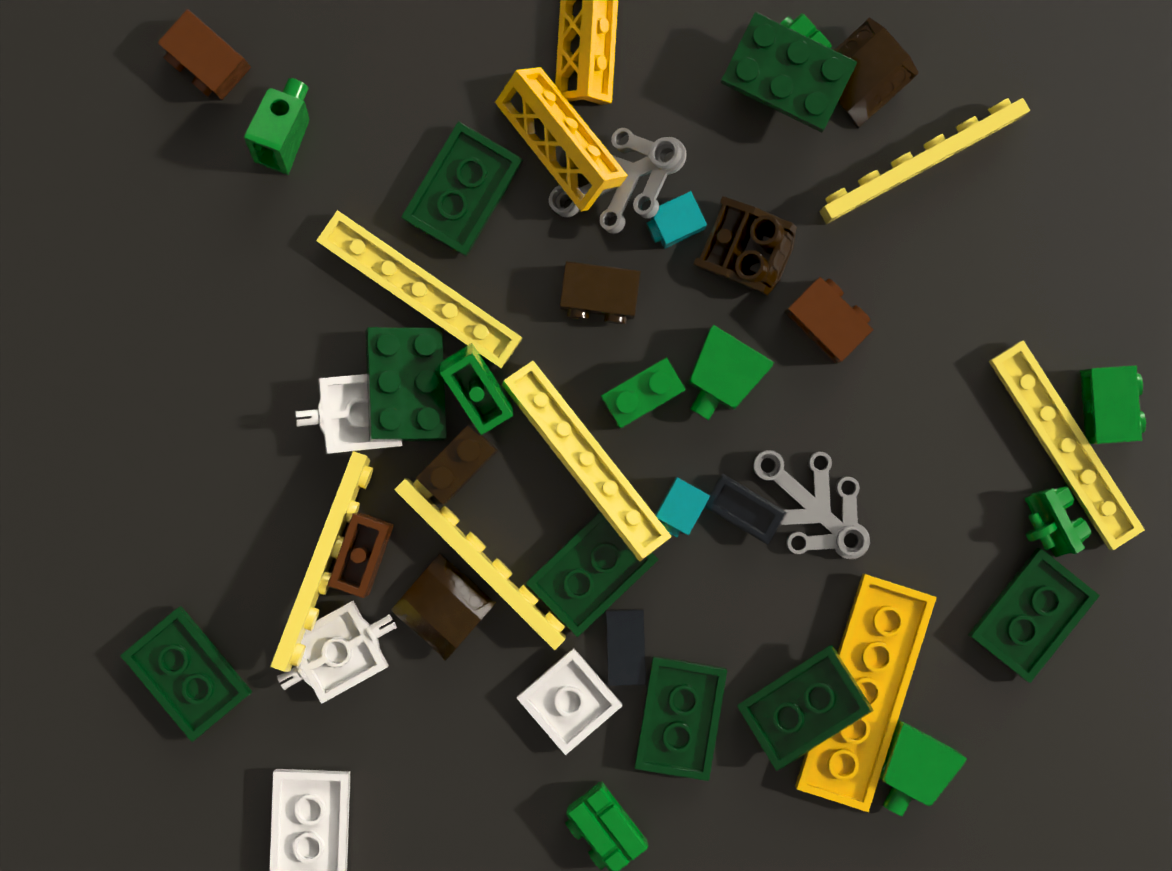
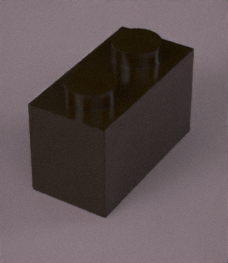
M566 261L560 309L567 310V317L589 319L591 313L605 315L604 322L626 324L627 318L634 319L641 271Z
M468 424L416 479L443 505L447 504L498 450L483 435H480L473 425Z

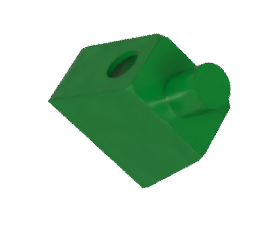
M288 78L282 92L273 88L267 90L244 136L255 163L289 175L310 119L304 102L309 90L305 83L294 78Z
M713 325L707 333L688 380L690 385L700 390L690 410L709 421L719 403L731 410L735 409L775 362Z
M898 719L880 774V779L892 786L882 805L902 817L912 798L927 806H931L961 769L967 758L957 750Z

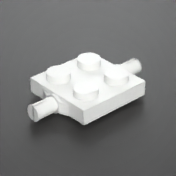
M367 374L319 378L320 401L318 409L295 411V418L311 417L310 419L296 420L297 427L319 424L324 434L326 454L402 446V441H369Z
M351 601L318 619L312 631L306 629L301 644L306 645L299 666L292 668L290 672L277 676L279 683L293 676V678L281 684V687L286 690L288 687L304 679L314 689L322 704L384 670L389 665L379 648L378 638L397 628L395 622L381 628V626L392 621L393 618L388 614L386 617L370 625L363 619L354 601Z

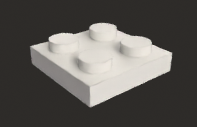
M574 647L517 696L519 702L565 755L622 707V703Z

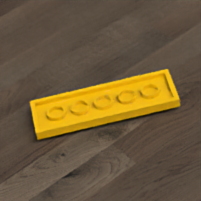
M864 573L862 574L837 653L874 711L805 754L795 784L797 790L869 812L937 597Z

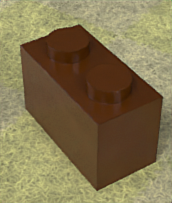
M188 9L158 41V44L167 51L163 58L178 72H181L184 68L195 76L191 83L207 97L213 92L223 100L251 68L239 53Z
M819 277L784 313L837 364L842 362L874 329L868 324L871 319L857 305L851 307L841 298L844 292L833 280L828 278L824 281Z
M361 512L353 513L328 586L361 598L370 595L394 524Z

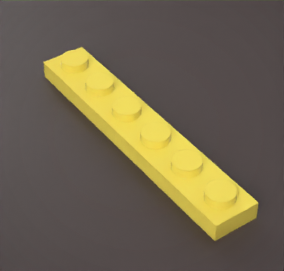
M1009 98L989 108L988 111L991 115L985 119L978 121L977 117L974 116L955 127L958 133L952 137L945 139L944 135L941 134L923 145L926 151L913 157L911 152H908L890 163L893 169L880 175L878 170H875L858 180L860 187L847 193L846 189L842 188L825 198L827 205L819 211L825 223L828 224L1019 120L1030 111L1024 98L1012 104Z
M338 210L316 240L319 244L467 346L473 343L479 354L501 369L523 339Z
M1024 340L1019 341L989 361L990 365L1107 548L1115 550L1145 531Z
M531 361L503 381V388L639 561H642L672 537L534 361Z
M352 452L270 667L290 672L292 665L298 667L306 648V645L301 644L306 629L312 631L316 623L319 609L314 607L319 594L326 595L329 589L328 583L332 573H329L328 570L333 558L337 559L344 540L342 534L346 523H350L352 514L357 513L360 503L355 501L360 487L366 489L372 476L373 468L369 467L370 459L363 454Z
M409 478L404 479L394 489L554 650L565 641L566 635L562 632L565 625L551 611L545 615L535 605L539 599L525 585L518 588L509 579L513 573L498 558L492 562L482 552L486 548L482 541L472 532L465 535L456 526L460 521L456 515L445 505L439 509L429 499L433 494L418 480L413 483Z

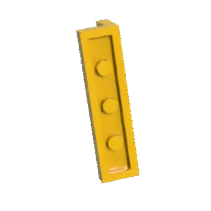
M560 0L555 85L568 102L587 100L600 105L611 104L618 0H582V9L576 17L572 15L573 5L576 0ZM578 34L580 36V45L575 53L572 54L570 52L571 41ZM576 71L578 74L577 90L568 91V79Z
M541 67L521 69L514 72L495 101L496 105L581 212L589 210L603 190L621 186L628 175ZM516 92L522 97L523 113H519L510 102ZM534 118H539L543 123L545 140H540L535 134ZM556 146H561L566 152L567 167H562L556 160ZM578 173L583 174L592 185L585 196L578 188Z

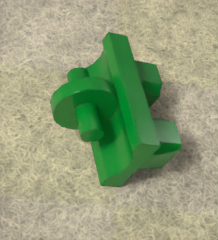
M1068 487L1052 488L1032 493L1024 498L1032 513L1028 518L1034 527L1025 534L1029 542L1040 539L1045 550L1051 549L1055 558L1069 553L1077 554L1085 549L1082 542L1092 532L1086 521L1081 517L1070 521L1065 509L1074 504V498Z

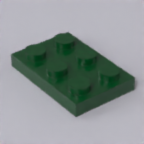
M755 12L728 65L721 84L822 133L857 61Z
M458 121L401 218L467 257L522 165L523 159Z
M368 327L365 330L369 441H444L447 436L444 379L440 374V362L443 361L442 328Z
M599 512L544 564L526 584L578 637L659 559L651 553L642 561H639L604 515Z
M1037 548L968 635L1023 680L1031 683L1100 595L1043 549Z
M182 606L175 609L120 655L191 742L201 736L252 693V690Z
M833 645L826 647L737 705L776 771L781 770L874 711Z
M658 656L652 657L635 769L709 781L727 668Z

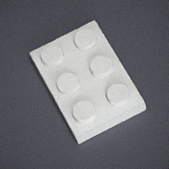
M275 769L273 771L270 871H347L351 771Z

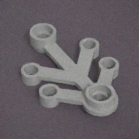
M619 128L613 133L611 142L619 152L626 154L635 151L647 157L632 163L612 155L628 177L621 186L605 189L599 195L601 196L617 188L608 209L604 210L600 215V225L607 232L615 234L624 228L625 218L622 214L639 178L649 173L651 174L644 191L634 199L633 207L643 218H652L657 214L659 203L656 198L667 175L679 171L686 161L687 153L681 141L674 137H663L652 142L634 135L627 128ZM629 136L626 144L619 145L621 138ZM674 152L673 157L669 161L664 162V157L668 153ZM589 183L579 189L585 196L592 185ZM560 185L552 190L549 196V205L558 215L571 217L579 212L578 207L573 201L570 206L564 209L565 202L571 198ZM650 200V207L647 210L642 211V204L645 201ZM612 216H617L616 223L608 226V220Z
M766 450L756 455L753 461L755 474L763 480H773L804 508L784 510L788 513L781 525L821 523L832 533L807 536L799 531L792 532L786 539V546L789 551L794 554H803L807 550L835 549L841 557L846 559H856L866 553L870 545L869 533L865 527L858 524L856 496L859 493L860 485L853 477L846 476L837 481L835 489L837 494L842 497L841 522L831 513L829 470L832 466V459L827 453L815 452L808 459V466L813 472L814 496L784 470V461L780 454L775 451ZM820 455L826 459V466L822 470H818L814 466V459ZM765 458H770L774 462L773 470L768 473L761 469V462ZM849 480L853 483L854 490L851 494L845 495L841 490L843 482ZM849 533H853L857 539L853 547H847L844 544V537ZM795 536H801L804 539V546L799 550L793 549L791 541Z

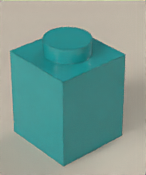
M691 191L660 205L657 214L650 218L651 221L646 223L655 243L661 241L664 249L704 231L707 226Z
M675 477L655 516L661 520L660 522L671 535L678 537L680 532L689 535L710 495Z

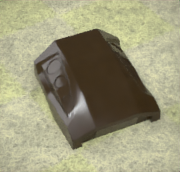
M870 17L834 49V51L857 61L838 101L853 119V124L857 128L862 126L919 74L910 55L885 27Z
M722 196L720 201L722 205L700 258H696L693 265L768 296L779 283L793 251L797 227L794 223L776 217L759 208Z
M440 553L391 611L423 638L446 661L494 606L495 602Z

